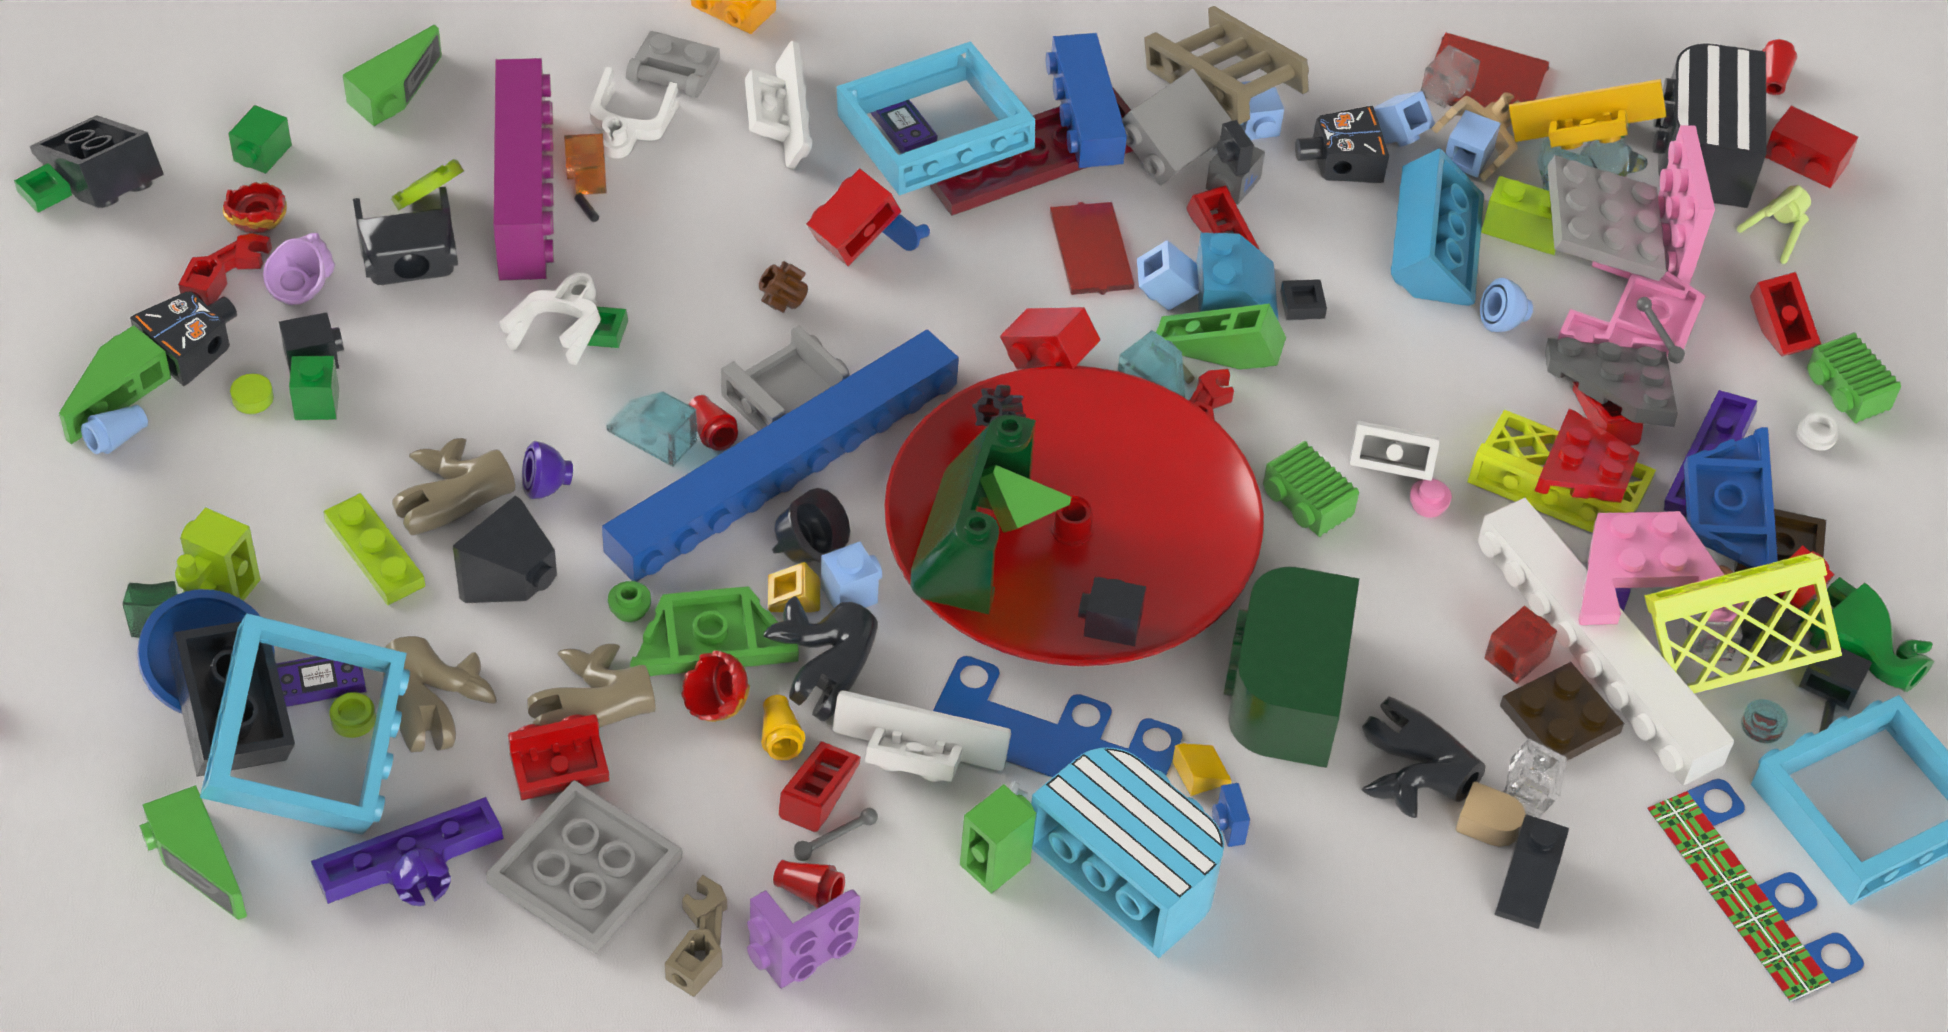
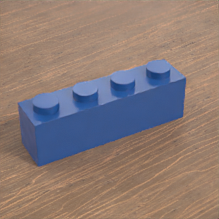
M1097 33L1053 36L1052 51L1046 52V70L1048 75L1053 74L1054 99L1061 101L1060 121L1062 127H1068L1067 146L1069 153H1075L1079 168L1124 164L1127 135Z

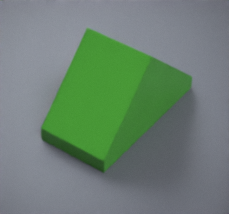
M997 465L984 469L980 478V482L1003 533L1018 529L1068 506L1072 498Z

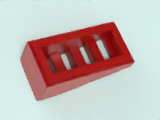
M1226 185L1192 195L1186 209L1202 233H1223L1232 230L1234 234L1242 235L1259 250L1258 244ZM1217 210L1218 213L1212 215L1210 211ZM1221 220H1224L1226 222L1222 225H1217L1216 223Z
M1573 382L1572 389L1587 419L1629 446L1640 443L1643 423H1635L1621 415L1622 407L1610 400L1604 404L1596 401L1578 390L1579 382Z
M821 741L781 791L779 817L810 831L817 832L827 820L860 764L861 756ZM823 762L830 766L836 767L839 769V771L821 765V763Z

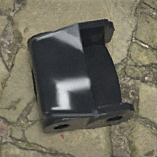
M446 186L439 187L441 208L363 219L360 198L353 199L366 278H371L372 282L376 285H388L445 277L453 272L454 266H458V258Z

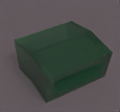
M175 581L157 584L129 582L122 606L131 637L139 638L144 624L151 613L164 601L178 594Z

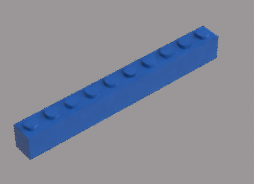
M926 329L602 525L603 552L631 581L638 582L647 575L657 573L671 560L681 554L691 552L705 539L715 533L725 531L731 523L748 513L756 512L765 502L773 497L790 491L799 481L814 472L822 471L830 462L846 452H853L862 442L877 433L887 431L896 421L908 414L916 413L924 404L940 394L944 395L951 391L957 384L959 357L932 332Z

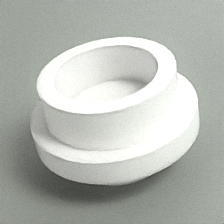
M1820 412L1811 413L1802 419L1796 431L1801 443L1814 450L1830 449L1838 439L1836 422L1829 415Z

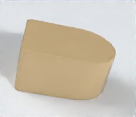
M1474 782L1461 810L1456 831L1489 845L1498 847L1509 846L1517 840L1526 813L1523 805L1513 796Z

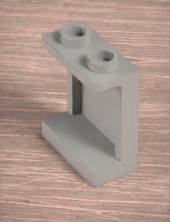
M1191 69L1142 102L1122 118L1127 135L1126 145L1133 149L1142 161L1146 172L1159 185L1166 183L1177 172L1209 150H1214L1217 147L1218 141H1220L1222 124L1232 121L1194 69Z
M798 325L791 330L790 345L748 370L744 371L734 361L721 368L722 397L759 431L849 377L850 374L842 360L835 359L823 348L816 336L809 335Z

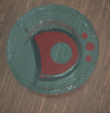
M1759 699L1749 703L1741 718V726L1745 734L1752 740L1760 743L1778 741L1788 724V717L1784 709L1777 703L1766 699Z

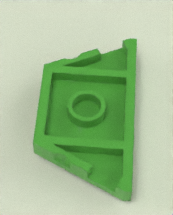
M749 586L662 595L655 609V618L649 622L643 634V643L637 656L632 657L630 667L645 665L649 676L687 673L690 670H695L701 654L712 653L713 651H722L733 655L741 662L743 667L799 662V649L797 644L778 643L763 636L767 628L778 621L770 611L762 608L760 599Z

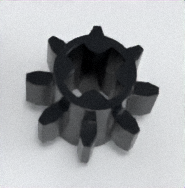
M997 385L996 389L983 388L981 390L983 397L972 406L975 409L977 418L976 426H988L994 419L1003 415H1016L1026 418L1021 403L1024 397L1022 395H1010L1011 388L1009 385Z

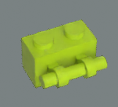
M206 507L195 520L186 524L180 537L184 554L178 557L175 570L178 586L183 589V592L199 589L222 591L244 601L261 580L250 526Z

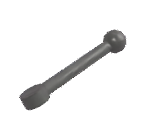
M1648 297L1639 298L1636 304L1637 309L1645 312L1669 350L1668 360L1675 364L1681 363L1684 359L1685 351L1681 347L1674 345L1653 312L1652 301Z
M865 808L859 817L811 842H797L794 845L795 858L800 861L808 860L813 850L864 824L873 825L878 819L876 810Z

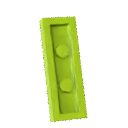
M361 493L323 511L326 524L387 605L426 587L424 575Z

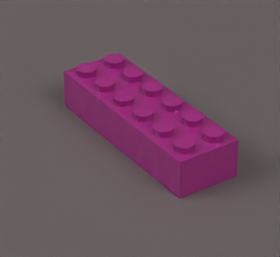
M542 58L495 59L493 226L499 281L547 279V263H554L553 239H547V235L554 234L553 211H547L546 208L554 206L553 183H546V179H554L553 155H546V152L554 151L553 128H546V125H553V103L550 100H545V97H551L550 74H543Z

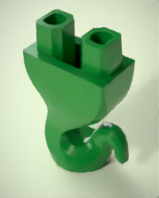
M1841 577L1836 579L1827 588L1830 605L1833 607L1832 614L1840 647L1871 661L1872 664L1869 671L1885 684L1899 688L1904 692L1913 689L1929 672L1934 663V660L1927 655L1917 653L1929 652L1933 646L1932 642L1914 639L1906 640L1898 646L1895 655L1893 651L1891 617L1882 598L1866 583H1863L1856 589ZM1813 598L1803 607L1802 612L1808 614L1817 599ZM1819 611L1815 619L1822 623V618ZM1812 623L1808 629L1813 633L1809 644L1817 649L1821 640H1826L1823 629Z

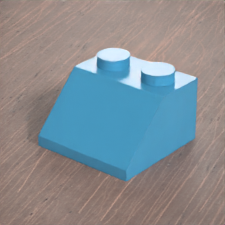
M1200 233L1196 259L1199 281V312L1270 303L1279 320L1274 262L1240 234Z

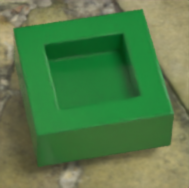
M49 163L14 180L17 192L37 213L72 196L69 183Z
M596 306L601 321L587 346L619 348L629 321L627 309Z

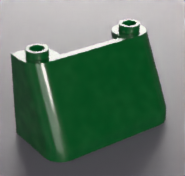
M1016 415L997 417L948 465L942 477L911 568L910 586L918 597L984 614L990 613L995 596L993 575L995 549L999 539V526L992 516L978 512L979 507L993 510L980 482V478L984 469L997 465L1031 480L1036 420Z

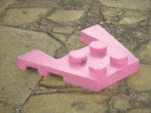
M1593 261L1592 267L1629 279L1610 322L1570 309L1559 333V340L1568 337L1580 342L1593 344L1611 342L1620 347L1627 348L1652 347L1666 352L1668 357L1669 350L1645 312L1637 309L1638 299L1648 297L1652 301L1653 312L1674 345L1684 350L1705 299L1704 294L1668 271L1659 281Z
M1680 511L1598 513L1594 523L1588 570L1578 619L1579 625L1618 624L1621 611L1615 588L1679 587L1724 574ZM1744 602L1732 606L1740 610ZM1726 607L1714 609L1707 622L1733 621L1737 614Z

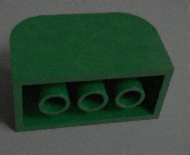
M1280 567L1266 572L1255 582L1251 591L1248 610L1239 609L1223 693V695L1232 696L1228 715L1229 727L1233 736L1243 747L1261 756L1327 768L1340 717L1360 578L1300 567Z

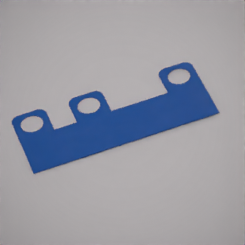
M963 656L957 660L933 709L935 712L1009 728L1011 730V737L1006 761L1050 777H1054L1081 754L1097 748L1125 750L1140 758L1153 770H1159L1167 775L1173 760L1175 745L1180 744L1182 740V732L1179 728L1151 718L1140 721L1129 748L1102 740L1101 736L1111 716L1112 709L1105 702L1081 694H1075L1069 698L1058 724L991 702L988 698L999 677V669L994 664L970 656ZM972 665L982 667L988 674L987 682L979 688H970L964 685L960 679V673L965 667ZM1080 704L1093 705L1100 712V720L1097 724L1090 727L1081 726L1073 720L1072 712L1074 708ZM1151 728L1163 729L1170 735L1171 743L1165 750L1153 751L1143 743L1144 733Z

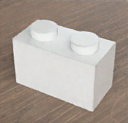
M1357 420L1349 460L1350 465L1432 481L1440 439L1436 435Z

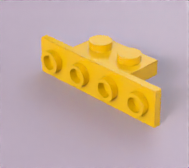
M1661 79L1509 104L1515 142L1549 137L1551 148L1560 146L1563 150L1581 147L1583 142L1598 140L1599 143L1616 142L1621 139V136L1628 135V123L1667 117Z

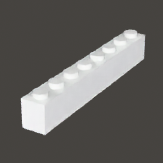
M1523 498L1485 515L1477 541L1482 552L1496 563L1504 573L1508 583L1516 587L1529 602L1533 613L1545 621L1554 632L1557 641L1572 653L1580 663L1583 672L1588 677L1593 678L1606 694L1610 704L1614 708L1619 709L1633 726L1636 735L1641 740L1646 741L1660 758L1663 767L1668 772L1673 773L1684 786L1723 766L1735 740L1621 608L1618 624L1579 625L1578 619L1582 606L1587 569L1528 500Z

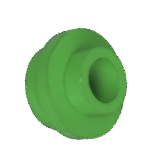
M621 582L610 590L608 606L619 620L635 622L643 618L649 610L651 594L648 588L639 582Z

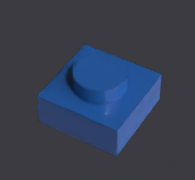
M1239 783L1221 785L1218 804H1213L1212 806L1213 820L1217 823L1220 830H1223L1228 847L1245 845L1250 817Z

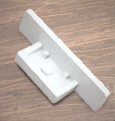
M795 41L789 43L777 61V77L751 69L745 78L750 131L763 137L784 142L786 167L793 170L802 158L808 156L812 147V137L809 136L808 128L809 111L806 109L805 100L806 84L803 82L802 73L804 61L800 55L799 43Z
M840 691L837 696L832 727L835 733L870 741L866 751V763L878 765V767L886 771L901 770L918 774L926 780L935 782L942 780L952 782L960 762L1002 771L1006 764L1011 730L1009 728L848 691Z

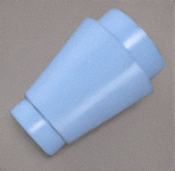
M135 404L131 407L89 416L88 422L81 425V433L87 447L94 454L102 452L109 454L141 431V429L147 427L148 419L144 410Z

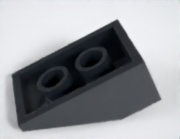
M98 115L29 146L32 154L43 165L49 163L69 183L71 193L79 201L97 208H105L119 201V196L129 191L137 192L147 189L153 184L152 180L164 175L148 132Z

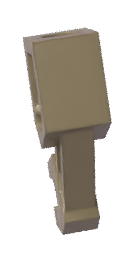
M704 875L697 881V892L707 897L702 900H696L689 894H686L682 898V909L699 929L689 930L665 962L666 980L693 997L722 968L723 911L727 910V897L721 885ZM695 951H705L707 957L700 961L694 957Z

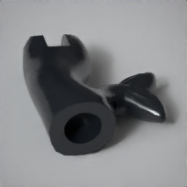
M796 596L790 598L783 612V621L772 624L767 628L763 636L783 644H797L808 648L832 645V648L807 662L798 671L791 684L789 699L800 706L809 697L815 686H817L823 692L814 707L812 715L820 721L829 719L835 712L839 692H849L862 671L875 640L878 621L864 606L853 602H841L820 622L816 624L809 623L799 599Z
M1388 696L1381 703L1380 707L1391 721L1402 728L1401 731L1397 733L1378 718L1369 716L1362 725L1365 737L1375 746L1389 754L1422 763L1412 764L1398 772L1384 775L1364 786L1362 791L1374 798H1394L1401 812L1411 818H1416L1418 814L1419 788L1436 790L1456 802L1466 799L1472 784L1481 781L1486 765L1431 718L1412 706Z

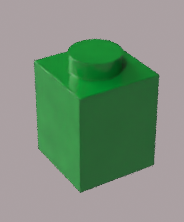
M254 105L228 133L233 161L265 174L292 146L287 117Z
M292 356L289 391L295 420H337L339 383L334 356Z

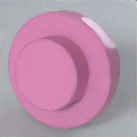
M1421 479L1413 484L1410 491V501L1413 509L1419 515L1429 518L1441 515L1449 507L1452 498L1450 489L1443 482L1432 479V481Z

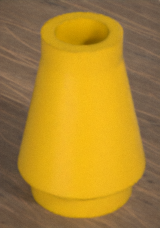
M772 695L763 702L764 717L761 744L763 749L773 759L789 760L796 757L802 751L805 733L790 708L787 697Z

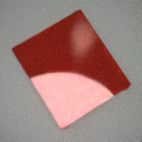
M1445 32V35L1441 38L1442 42L1424 86L1420 90L1423 91L1426 99L1449 106L1455 105L1464 96H1469L1485 108L1491 102H1497L1505 92L1515 96L1509 104H1513L1517 99L1520 103L1536 100L1545 74L1549 70V61Z

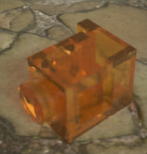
M603 133L564 135L567 180L575 179L576 194L607 193Z

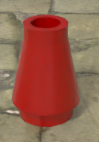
M1775 39L1769 41L1765 48L1762 49V51H1766V93L1770 95H1780L1785 92L1787 81L1797 60V53L1792 43L1783 39Z
M698 395L689 402L688 412L694 420L704 446L721 451L735 443L738 437V424L732 415L713 403L706 395Z
M781 860L775 869L773 884L776 887L787 890L814 907L820 908L843 894L845 875L842 872H838L834 865L796 863Z

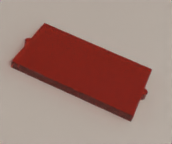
M1078 202L1077 205L1050 207V216L1071 295L1098 292L1101 295H1105L1109 291L1134 289L1135 283L1112 202L1093 204Z

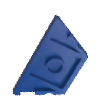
M1768 427L1755 429L1753 435L1738 441L1730 439L1720 443L1713 450H1703L1688 456L1684 463L1687 522L1702 544L1749 568L1777 562Z

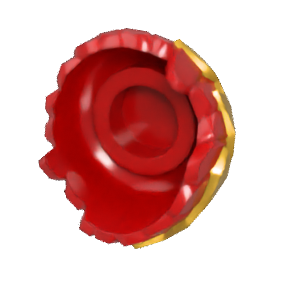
M254 182L249 186L242 185L237 190H227L226 201H224L222 211L224 218L239 230L248 233H262L276 228L282 222L287 211V201H285L282 190L274 185H270L267 182L261 184Z
M713 651L712 653L701 654L695 670L685 673L681 695L683 700H685V707L690 710L689 713L701 720L716 722L735 716L744 707L749 696L750 685L748 684L746 670L736 657L722 651Z

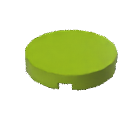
M452 159L445 166L441 165L411 183L409 187L402 190L403 193L398 191L392 195L391 200L399 211L464 172L457 159Z

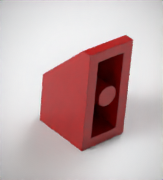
M1796 272L1757 283L1750 295V300L1762 333L1781 357L1821 345Z

